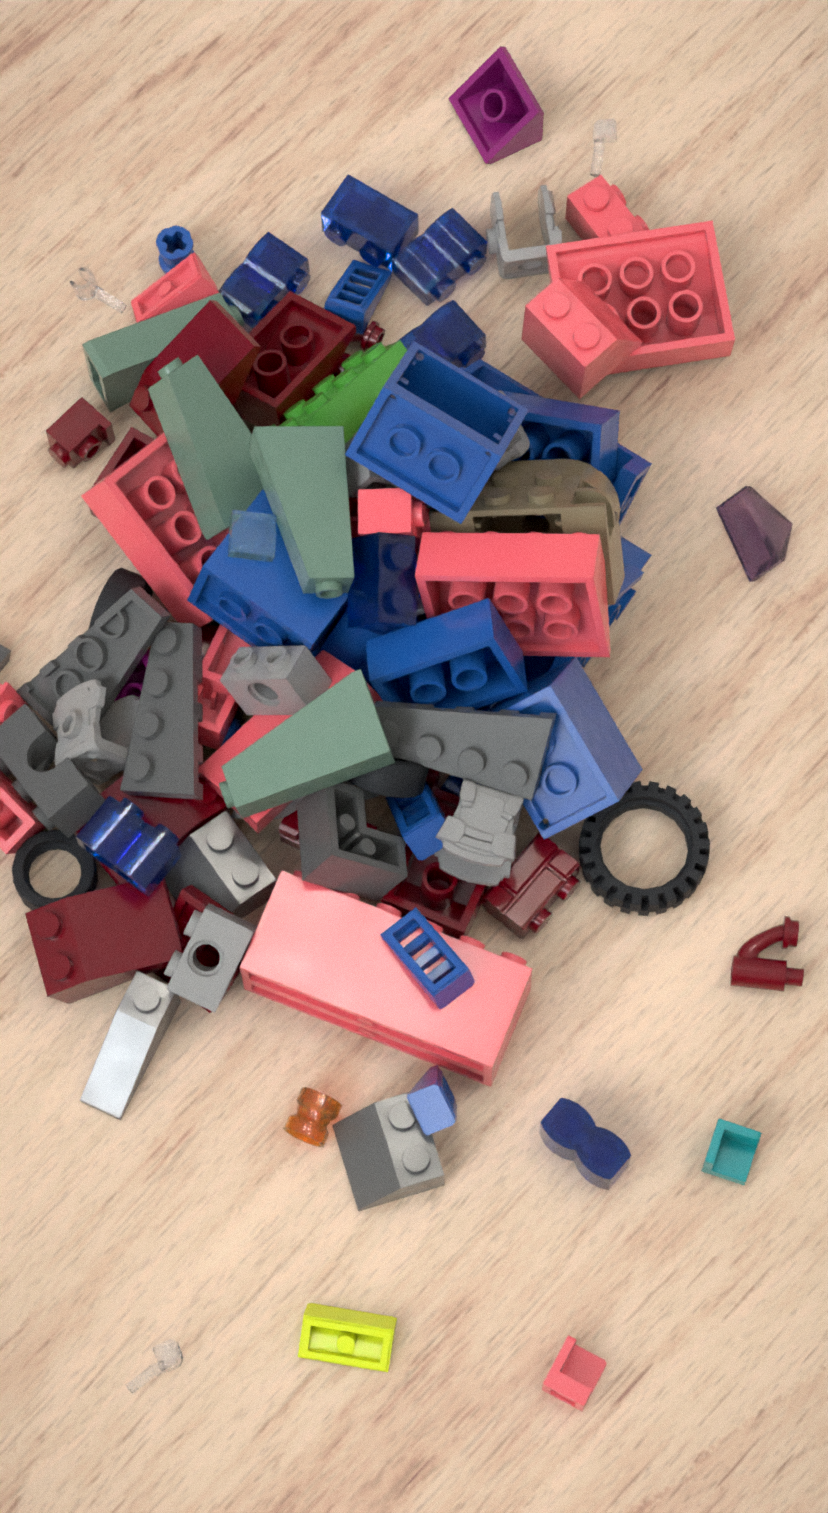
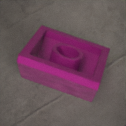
M500 46L448 98L486 164L495 163L542 141L544 112L507 48Z

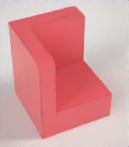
M568 1335L543 1382L542 1391L582 1412L606 1367V1361L576 1345V1339Z

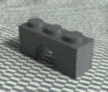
M24 704L0 725V770L7 777L12 773L17 779L11 785L28 804L34 800L38 806L32 812L49 831L56 826L63 834L70 838L109 803L90 779L68 757L55 768L48 771L51 763L55 760V748L58 739L48 726Z

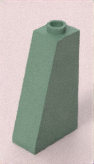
M217 293L83 343L82 346L90 379L109 412L131 401L146 367L209 300H216L243 327L245 323L234 303L227 305L221 293Z
M196 355L184 364L178 357L157 371L161 380L148 388L201 532L206 540L238 521L264 488L250 454L249 443L252 433L200 357Z
M343 426L254 427L249 443L250 454L303 594L316 593V596L319 598L330 599L339 597L343 593H348L354 579Z
M361 669L347 675L221 766L226 781L220 782L219 787L228 809L235 806L241 817L246 818L395 763Z

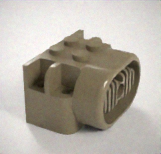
M574 459L510 461L499 470L493 471L462 524L436 509L429 510L431 532L484 533L493 531L498 533L540 532L543 534L582 532L586 534H600L605 559L608 605H615L625 578L619 526L620 503L611 481L606 475L590 464Z

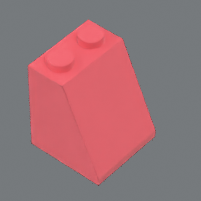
M556 278L525 306L521 340L579 400L642 345V341L584 282Z

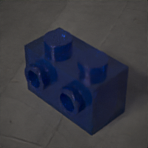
M349 174L321 211L322 231L331 242L338 246L347 245L358 251L367 263L376 267L382 265L390 271H393L419 233L417 213Z
M377 532L351 538L354 579L348 591V628L389 631L416 625L418 602L415 578L417 566L415 536Z

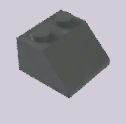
M224 811L191 833L156 871L157 875L165 877L168 890L176 901L183 888L193 885L241 919L268 902L277 882L274 875L227 811Z
M409 1092L374 1102L332 1125L358 1212L445 1185V1175L432 1134L426 1136L423 1133L408 1102L407 1094Z

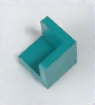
M718 1118L701 1171L745 1185L762 1133Z

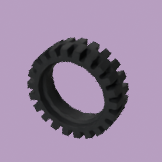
M641 781L633 782L620 801L587 817L584 820L579 839L580 866L582 867L583 876L586 882L590 883L594 894L597 897L602 896L604 903L613 908L616 905L620 907V912L630 914V911H636L638 916H648L649 912L656 911V915L665 913L668 908L673 907L674 909L681 905L685 898L689 899L706 872L710 854L707 824L702 821V813L698 807L693 808L691 800L685 794L682 796L677 795L675 788L668 785L666 789L660 788L658 782L649 781L648 785H641ZM642 808L660 811L674 820L685 836L688 850L685 865L675 878L662 886L648 889L627 886L615 878L603 862L600 847L603 833L612 820L626 811Z

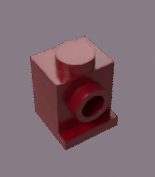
M83 397L46 430L50 445L48 452L64 468L70 465L74 469L82 461L87 462L91 460L100 450L103 441L109 446L115 441L112 423Z

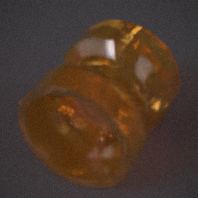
M302 1087L296 1099L298 1104L297 1113L288 1116L283 1130L307 1144L323 1148L329 1137L327 1125L337 1119L342 1109V1104L322 1092Z

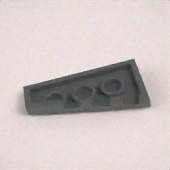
M141 587L130 589L96 619L90 629L84 634L78 635L67 645L68 648L56 659L50 660L39 670L40 673L30 682L23 684L16 692L53 726L52 713L55 712L58 699L75 686L96 679L101 682L103 687H106L105 703L100 712L101 722L171 614Z
M166 622L151 644L120 788L121 791L128 795L203 800V784L198 782V765L203 764V746L198 744V722L203 721V705L198 702V684L202 682V628L193 623Z
M376 701L374 703L393 757L412 761L462 779L466 778L475 781V783L531 801L536 795L557 713L541 712L539 715L519 714L517 710L501 709L499 712L475 711L474 707L457 706L455 709L434 708L432 704Z

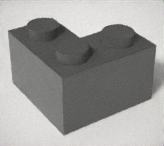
M339 783L306 795L297 803L303 881L378 901L407 877L404 839L368 828L366 825L364 789Z

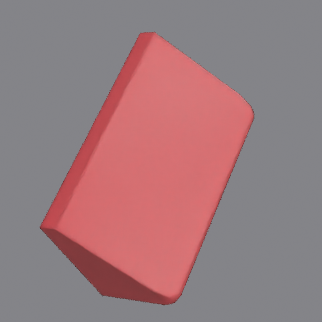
M194 252L131 301L136 322L138 323L219 293L199 256Z

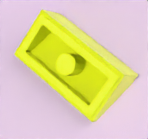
M308 1303L303 1316L298 1357L388 1372L397 1318Z

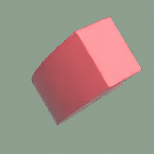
M221 624L202 660V682L198 684V702L203 705V721L198 722V743L216 750L221 747L239 707V704L221 683L220 679L230 664L231 657L237 652L238 648L252 647Z

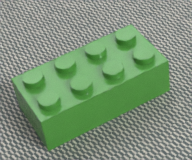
M399 340L387 346L379 342L364 353L362 350L355 352L341 364L344 368L343 372L336 377L333 374L329 375L313 387L312 390L316 394L307 402L302 399L287 409L283 414L287 420L279 426H343L344 442L347 443L359 430L380 391L407 349Z

